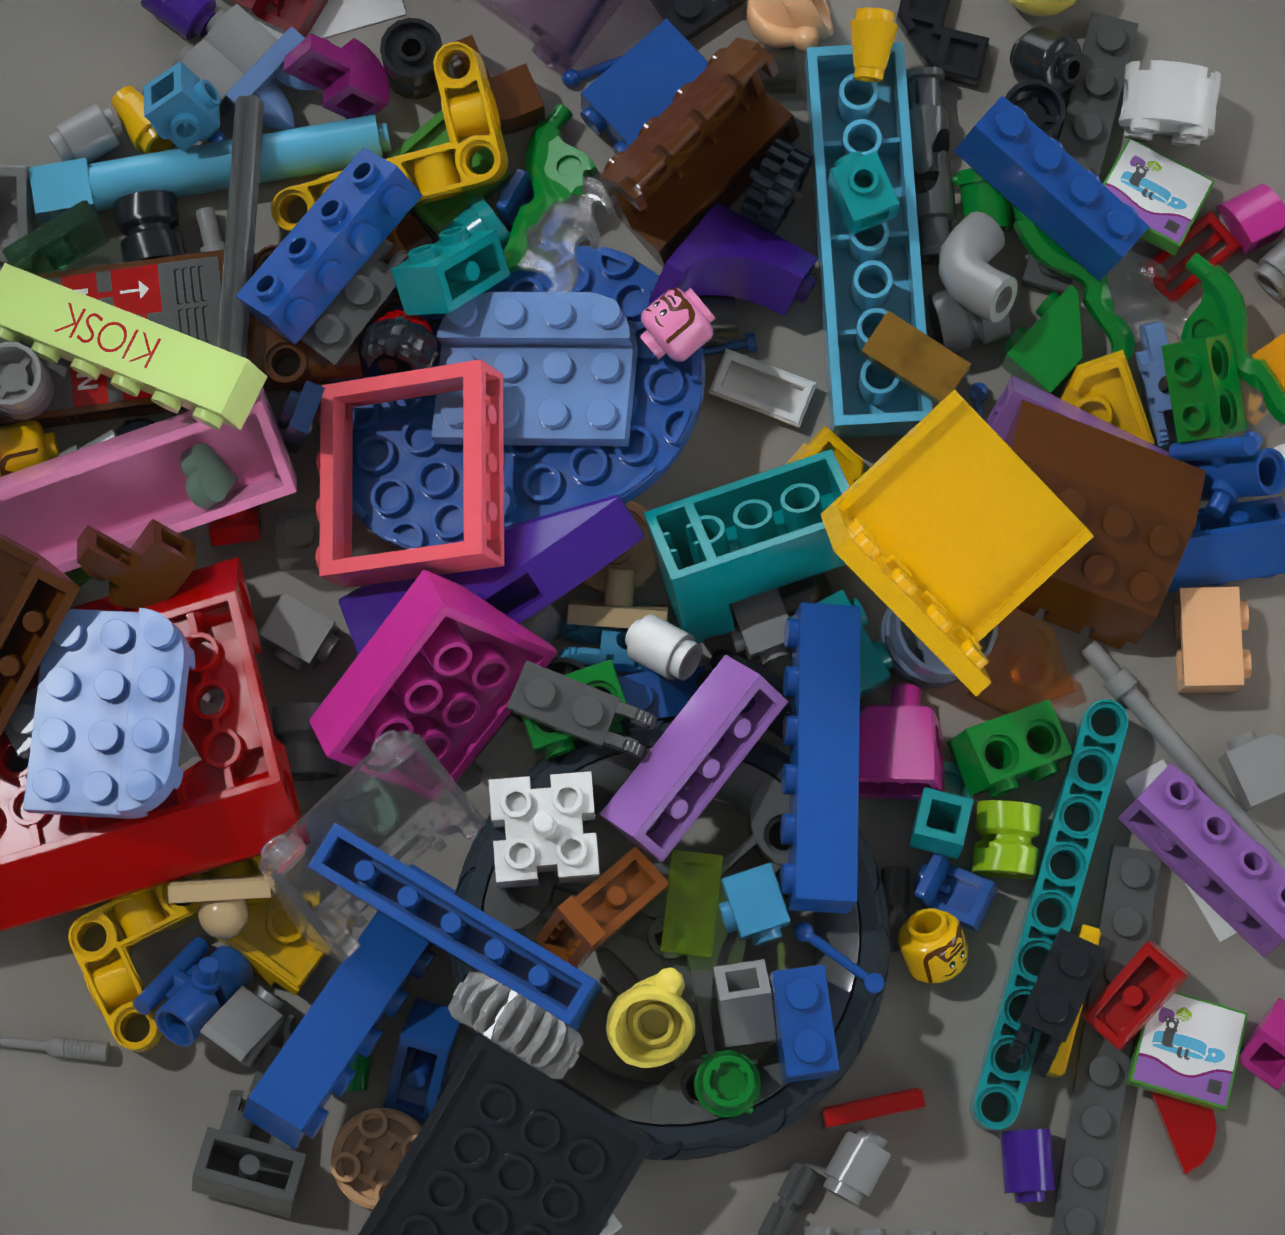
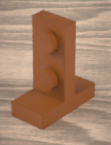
M635 846L575 898L571 895L558 906L535 939L544 949L579 969L599 946L659 896L670 883Z

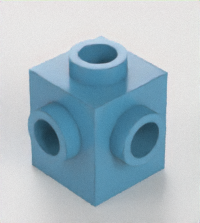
M179 61L143 86L144 117L150 121L153 129L161 138L170 139L182 151H185L198 141L207 140L220 127L219 104L221 99L218 91L207 79L201 80L182 61Z

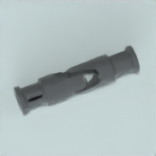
M917 67L907 70L906 78L921 264L939 265L941 246L953 230L952 221L956 219L952 164L948 154L950 149L948 110L943 107L941 83L945 79V71L938 67ZM924 179L936 181L935 186L926 192Z

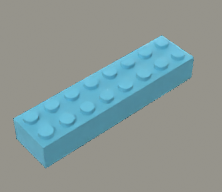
M904 42L893 43L882 82H864L854 79L855 69L853 68L852 45L807 47L804 74L810 153L814 155L811 169L830 429L840 439L906 435L932 411V401L860 355L862 348L888 310L927 335ZM861 151L863 155L877 151L900 203L897 216L894 219L851 236L828 185L830 169L836 167L835 162L838 159L852 152Z

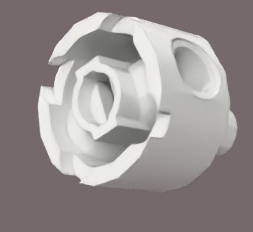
M1150 60L1149 70H1140V61L1126 64L1123 104L1118 121L1119 125L1125 128L1124 138L1128 139L1130 137L1136 141H1152L1153 134L1172 136V145L1196 148L1200 147L1201 140H1206L1209 136L1214 135L1216 106L1222 79L1221 73L1216 71L1211 73V77L1207 78V67L1175 61Z

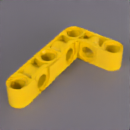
M449 42L443 45L436 52L433 61L441 96L442 112L450 142L386 159L398 166L423 195L413 207L450 198L464 191L496 183L506 174L508 168V156L501 132L500 116L490 88L484 61L477 51L460 42ZM467 54L470 60L468 73L460 79H453L448 72L450 60L455 55ZM489 148L494 155L493 167L485 174H477L472 167L473 156L478 150ZM342 171L279 191L271 204V215L275 223L281 228L291 231L297 225L291 222L288 217L287 209L291 201L298 197L303 198L307 204L308 212Z
M299 844L288 847L286 855L277 861H269L264 858V855L179 880L257 875L277 877L296 865L300 856ZM171 882L112 899L110 902L80 916L69 929L68 939L70 947L84 974L86 986L97 1008L104 1016L117 1043L133 1052L143 1053L152 1050L158 1045L163 1034L155 1023V1013L157 1010L154 1008L148 1015H145L150 1024V1030L146 1038L139 1042H130L126 1036L125 1029L128 1021L134 1016L143 1015L135 1009L133 1001L145 989L132 963L131 957L133 955L131 951L135 950V944L163 930L169 929L173 931L198 919L201 902H192L187 906H177L175 903H169L168 885ZM96 925L103 926L107 935L105 944L97 951H87L83 945V935L86 930Z

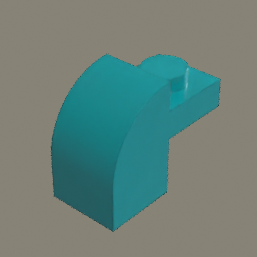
M944 760L945 792L924 787L913 817L908 847L958 859L964 845L974 799L970 798L956 763Z

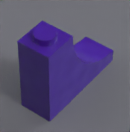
M716 202L665 263L648 302L653 303L670 288H679L683 292L691 288L697 296L719 295L739 298L762 305L785 316L796 301L804 304L817 282V279L811 276L818 257Z

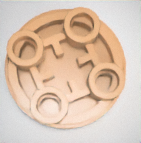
M390 1108L368 1109L352 1117L337 1134L331 1152V1172L340 1190L354 1203L368 1209H374L422 1128L420 1124L409 1115Z

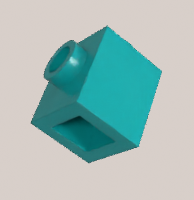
M861 151L852 152L835 162L836 167L830 169L828 185L851 236L896 218L900 203L877 151L863 155Z

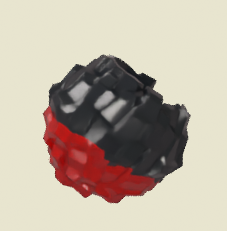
M392 310L386 312L380 318H375L373 323L368 326L362 339L357 343L361 356L366 361L368 368L380 356L378 366L383 370L384 375L433 367L434 361L438 359L439 354L436 337L433 335V331L427 321L419 315H405V312L401 310Z

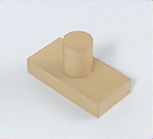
M610 566L606 567L604 601L570 599L567 624L630 628L636 620H642L649 614L667 621L668 606L634 603L636 569Z

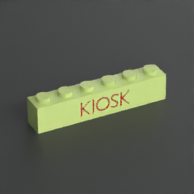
M4 263L0 271L1 342H24L32 346L31 350L38 357L57 364L61 357L72 362L70 367L73 370L93 380H97L100 374L112 378L111 385L132 396L137 397L140 390L152 394L151 401L171 412L178 413L181 407L194 411L192 414L194 419L213 429L219 430L222 423L238 430L242 429L267 379V376L248 359Z

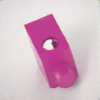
M906 683L895 684L892 687L890 705H868L862 709L859 718V798L920 800L924 787L945 792L942 728L934 710L927 706H920L922 691L919 687Z

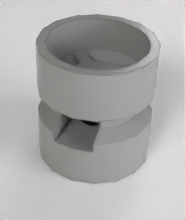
M18 342L0 343V411L4 415L17 420H28L39 416L49 407L54 397L55 383L51 372L29 347Z

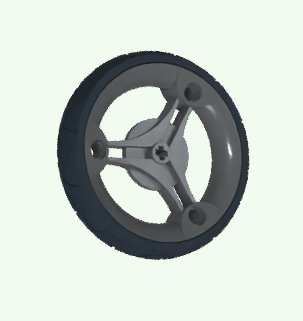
M656 721L653 729L641 728L634 724L622 726L624 733L621 736L635 739L645 747L641 758L630 756L605 745L600 748L578 740L574 742L576 747L574 751L559 757L544 759L523 777L530 776L532 789L550 788V775L591 771L594 812L596 815L603 811L673 721ZM762 740L756 742L712 799L748 817L750 837L735 851L704 870L679 862L654 863L653 865L670 883L669 886L596 949V956L602 973L619 995L636 983L658 974L662 969L672 967L680 972L685 982V988L681 997L688 1003L692 1011L697 1010L705 1052L709 1056L716 1052L711 1018V1002L717 998L713 967L742 963L746 940L740 942L736 931L730 933L726 931L718 907L719 903L726 901L719 879L754 848L766 863H771L775 875L780 871L782 863H788L789 850L781 851L774 848L769 841L768 835L773 828L781 826L783 813L789 814L790 795L782 794L781 779L784 764H790V756ZM490 813L472 842L462 866L455 895L525 937L526 932L535 927L541 920L548 921L554 913V910L549 909L553 901L555 889L577 896L589 885L577 882L559 884L558 876L554 875V871L538 873L541 893L533 902L522 903L516 900L512 894L513 887L498 889L493 841L506 840L505 827H493ZM859 827L857 903L848 914L813 912L816 935L869 974L878 973L885 981L884 988L879 993L871 994L865 990L862 980L815 947L813 966L825 964L840 1070L833 1077L782 1083L776 1040H774L767 1048L751 1059L760 1074L761 1082L758 1099L752 1105L754 1108L753 1113L747 1114L744 1112L737 1117L723 1118L712 1115L701 1106L700 1102L693 1100L687 1093V1080L696 1074L697 1068L702 1063L701 1059L683 1063V1058L680 1056L673 1061L674 1070L658 1084L638 1081L611 1072L579 1052V1057L572 1069L569 1068L561 1080L657 1138L646 1159L691 1160L713 1157L718 1154L743 1149L751 1144L762 1141L793 1124L814 1108L839 1083L843 1075L853 1064L866 1042L879 1012V1005L882 1001L887 982L890 957V922L886 895L878 866ZM675 926L674 933H677L680 929L685 937L678 940L677 949L674 951L665 950L666 943L660 947L655 939L663 935V927ZM450 956L453 980L457 988L460 982L463 983L469 972L476 971ZM469 1029L472 1037L475 1039L477 1033Z

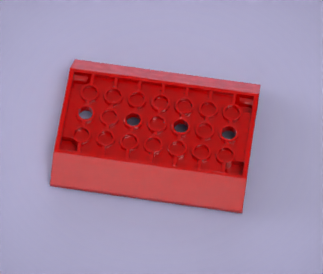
M239 557L193 570L172 597L144 607L164 615L174 623L185 635L190 648L194 650L195 669H189L182 727L202 759L183 772V778L178 790L173 788L170 795L159 806L147 812L148 816L126 819L26 812L23 810L28 767L21 772H13L11 770L10 758L15 749L3 731L0 737V932L308 842L286 747L275 738L255 657V654L263 651ZM109 596L70 608L139 612V609L124 608L110 603ZM40 665L24 694L38 686ZM210 690H222L225 697L222 708L214 714H203L201 710L203 696Z

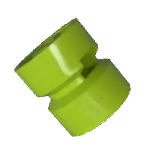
M979 801L977 803L975 831L982 835V840L974 844L972 873L1006 879L1036 878L1039 849L1032 845V839L1040 835L1042 807L1016 801Z

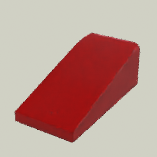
M1147 941L1084 1013L1082 1018L1121 1051L1191 974L1154 941Z

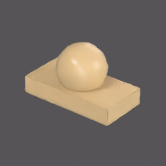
M272 875L176 880L168 885L169 903L201 902L198 912L201 927L210 936L224 940L237 936L243 931L248 922L249 912L244 899L270 898L276 895L275 877H272Z

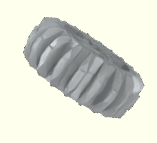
M469 972L463 983L460 982L452 994L453 999L448 1009L454 1019L475 1033H479L491 1042L496 1043L499 1047L548 1077L562 1079L568 1069H572L577 1061L578 1053L584 1044L580 1033L537 1004L484 973Z

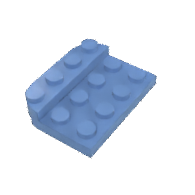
M483 292L454 311L446 313L437 332V339L442 345L439 366L482 359L503 374L504 445L629 446L638 345L632 327L617 301L592 292ZM463 390L436 394L431 438L436 444L463 445Z
M139 608V612L69 609L40 663L23 810L36 814L135 819L148 816L147 812L159 806L170 795L173 788L178 790L184 770L178 767L188 673L189 669H195L194 650L190 648L182 631L164 615L146 608Z

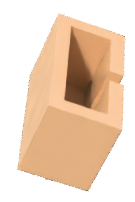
M1239 587L1179 588L1173 596L1175 640H1181V648L1175 650L1177 694L1236 693L1245 685L1244 679H1250L1252 671L1250 650L1243 649L1242 630H1247L1249 626L1247 601H1240Z

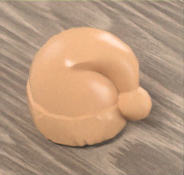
M748 0L747 2L749 28L752 35L763 46L777 49L795 46L798 50L806 52L807 47H818L820 41L826 40L833 35V23L826 0Z

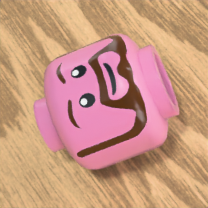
M670 288L641 313V322L647 331L640 338L658 359L667 353L672 360L683 362L712 338L713 328L710 323L716 318L691 288L686 292L679 288Z

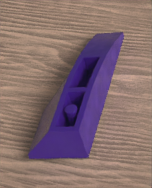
M617 494L504 527V566L438 576L462 585L520 624L600 571L644 539L645 534ZM464 539L458 540V541H455V542H452V543L463 542ZM417 578L364 585L339 599L338 603L358 655Z

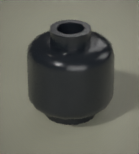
M1044 27L1032 28L1018 38L1010 53V64L1013 75L1018 83L1025 80L1039 79L1053 85L1060 94L1070 89L1080 78L1083 71L1081 47L1076 39L1067 34Z

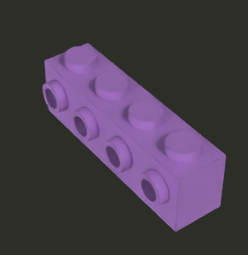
M724 655L600 815L629 841L660 862H663L788 701L760 674Z
M1171 762L1127 807L1118 819L1264 958L1285 941V870L1270 856V853L1263 845L1255 842L1234 822L1232 816L1226 810L1218 807L1197 787L1196 782L1188 774L1181 772Z

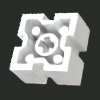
M591 771L550 775V788L532 789L530 776L489 780L492 824L494 828L505 827L506 840L493 841L498 889L539 885V872L558 871L559 884L595 881L600 876L596 833L583 834V821L595 820Z

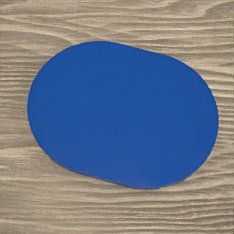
M557 243L530 248L522 266L512 272L509 277L484 291L592 292L612 298L617 301L629 321L638 345L629 446L504 445V527L617 494L624 504L628 503L657 482L672 466L693 432L699 417L705 388L703 348L700 347L685 361L676 362L667 353L658 359L640 338L647 331L641 322V313L652 304L648 301L660 275H657L653 270L636 261L634 257L604 246L601 248L574 246L573 243ZM394 306L387 312L392 310L404 311L403 306ZM446 313L419 315L430 325L433 335L437 340L439 354L438 359L434 361L433 367L439 366L442 345L437 339V332ZM380 356L372 362L370 368H368L364 360L365 378L384 375L383 370L378 366ZM436 394L353 407L352 512L376 536L400 550L448 544L464 539L463 445L436 444L431 438Z

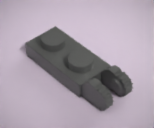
M527 660L507 705V710L597 747L602 748L605 745L636 758L642 757L645 747L635 739L608 732L614 716L628 720L638 727L650 729L654 728L657 720L656 716L649 712L621 703V698Z

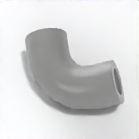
M976 211L966 216L950 232L942 244L939 252L938 273L940 280L952 299L973 314L997 323L1004 319L1014 304L1018 283L1013 276L999 271L988 264L1004 247V233L1000 225L992 217Z

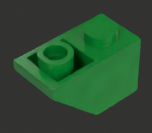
M1070 285L1061 296L1056 291H1053L1035 311L1040 317L1029 330L1023 325L1020 326L1003 346L1008 353L1004 358L1002 367L1011 375L1052 395L1071 377L1076 365H1079L1083 359L1079 292L1073 285Z

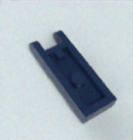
M307 380L300 393L291 390L277 423L278 427L285 429L282 438L287 451L293 454H297L307 436L325 387Z

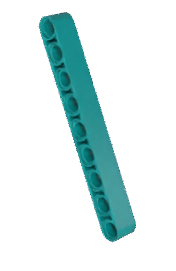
M1102 699L1095 701L1082 714L1078 722L1071 747L1073 754L1068 757L1038 862L1037 877L1034 878L970 1100L969 1112L977 1127L985 1131L995 1132L1009 1127L1015 1122L1020 1111L1041 1033L1033 1029L1031 1030L1026 1042L1027 1047L1021 1057L1020 1067L1015 1073H1006L1000 1070L995 1061V1054L1000 1046H1010L1019 1027V1023L1015 1022L1009 1013V1005L1012 999L1017 997L1027 999L1037 976L1028 973L1024 968L1023 956L1025 952L1034 949L1047 956L1058 930L1062 928L1068 932L1071 931L1128 729L1129 719L1127 712L1121 704L1114 700ZM1102 713L1110 716L1115 724L1114 735L1106 737L1097 734L1091 725L1092 715ZM1091 760L1097 763L1102 772V779L1099 783L1088 784L1079 777L1077 768L1080 761ZM1078 807L1087 814L1089 821L1086 830L1081 832L1073 831L1065 824L1064 812L1067 808ZM1062 854L1070 857L1075 865L1073 878L1067 880L1060 879L1053 874L1050 861L1054 855ZM1051 902L1057 905L1062 914L1059 926L1052 928L1041 924L1036 914L1039 903ZM988 1094H997L1006 1102L1007 1114L1000 1122H992L986 1119L982 1113L981 1103Z

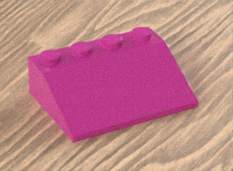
M423 570L309 719V722L327 758L442 801L511 713V711L507 710V705L526 660L546 668L556 656L557 651L552 645L462 585Z

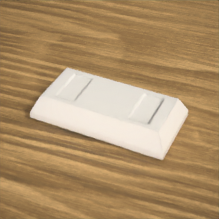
M726 348L708 394L799 428L817 383Z

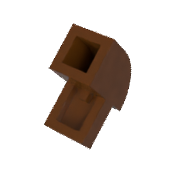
M472 35L454 41L466 44L480 54ZM458 54L456 59L450 61L456 79H460L468 73L470 60L467 54ZM526 63L490 77L486 68L490 88L500 116L502 135L513 134L537 125L539 119L545 121V107Z
M154 519L149 522L131 548L87 525L77 539V563L92 578L100 581L109 580L110 603L124 608L139 609L165 601L178 591L196 566L195 542Z

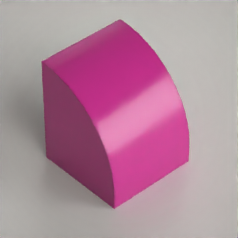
M1259 184L1216 206L1230 233L1242 245L1240 251L1243 256L1285 236V205L1274 190L1266 184Z
M1281 998L1277 999L1250 1035L1240 1051L1237 1061L1275 1090H1278L1285 1082V1001Z

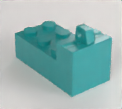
M832 449L643 512L661 582L680 628L693 635L696 643L712 636H720L735 631L729 604L846 565L834 552L820 515L850 487Z

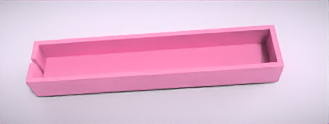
M262 387L241 430L223 423L219 430L213 429L192 417L194 411H188L0 477V534L43 556L62 573L81 567L77 563V539L87 525L131 548L152 519L180 533L295 493L297 491V474ZM196 443H204L210 446L238 478L226 497L209 509L196 506L189 498L186 491L187 477L183 473L180 464L182 452Z

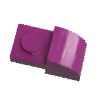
M310 34L285 55L283 71L323 90L322 107L347 119L376 115L389 105L390 86L381 62L365 44L355 38L340 48L326 39Z

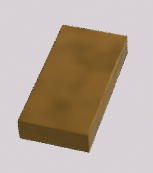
M889 310L860 353V355L937 405L954 389L956 390L971 367V363Z

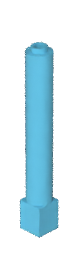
M374 114L262 134L259 184L345 169L363 147L383 158V152L392 151L387 122L377 124L376 115ZM233 139L195 145L185 151L177 148L90 164L86 158L28 167L35 214L43 227L100 218L99 211L114 209V202L116 200L140 191L165 190L173 192L176 198L229 189Z

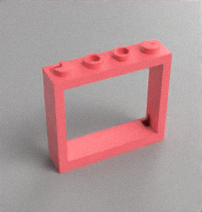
M480 359L321 385L325 387V390L321 397V403L317 408V421L320 426V450L316 456L317 470L320 474V497L316 502V515L320 523V539L315 555L320 577L341 588L415 579L423 570L436 575L504 566L503 374ZM463 390L464 541L352 557L353 407Z

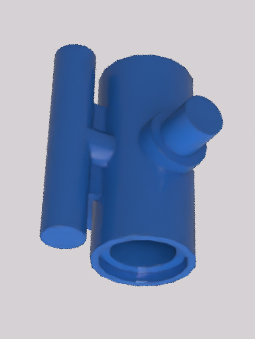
M1247 431L1244 436L1177 442L1170 446V457L1206 471L1200 501L1209 500L1205 511L1213 518H1223L1228 507L1234 506L1238 498L1275 495L1280 493L1285 487V459L1283 455L1273 448L1259 449L1263 438L1256 432Z
M195 937L134 999L133 1005L135 1009L143 1015H148L164 998L167 999L155 1013V1023L158 1029L172 1043L184 1047L192 1045L202 1034L200 1032L213 1015L241 986L246 987L254 977L250 963L237 950L228 946H221L209 957H204L209 952L210 947L203 938Z

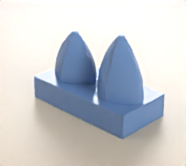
M291 26L225 94L230 110L233 113L235 112V101L239 96L255 95L264 103V126L279 130L295 128L291 106L278 85L283 83L288 87L298 90L319 89L283 71L285 55L306 38Z

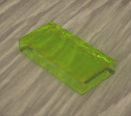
M672 850L669 874L670 884L667 892L661 953L712 958L723 855Z

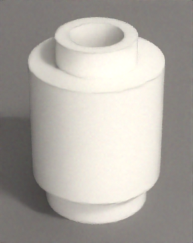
M653 614L645 616L642 620H636L628 629L625 637L627 655L631 660L669 680L678 678L684 681L695 672L702 657V646L695 642L693 635Z

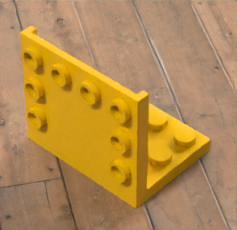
M955 389L820 514L834 552L976 697L992 683L984 668L989 661L980 651L982 646L979 641L1094 537L1092 532Z

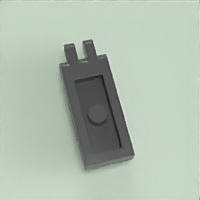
M387 239L382 242L299 340L337 369L367 331L368 326L373 323L397 292V286L391 269L406 261L409 257L404 251L399 250L388 264L384 262V259L394 246Z

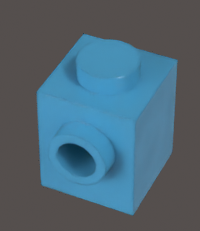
M771 863L722 878L721 887L726 901L719 903L718 907L727 933L736 931L740 942L752 939L754 946L766 944L783 937L781 928L789 926L791 921Z

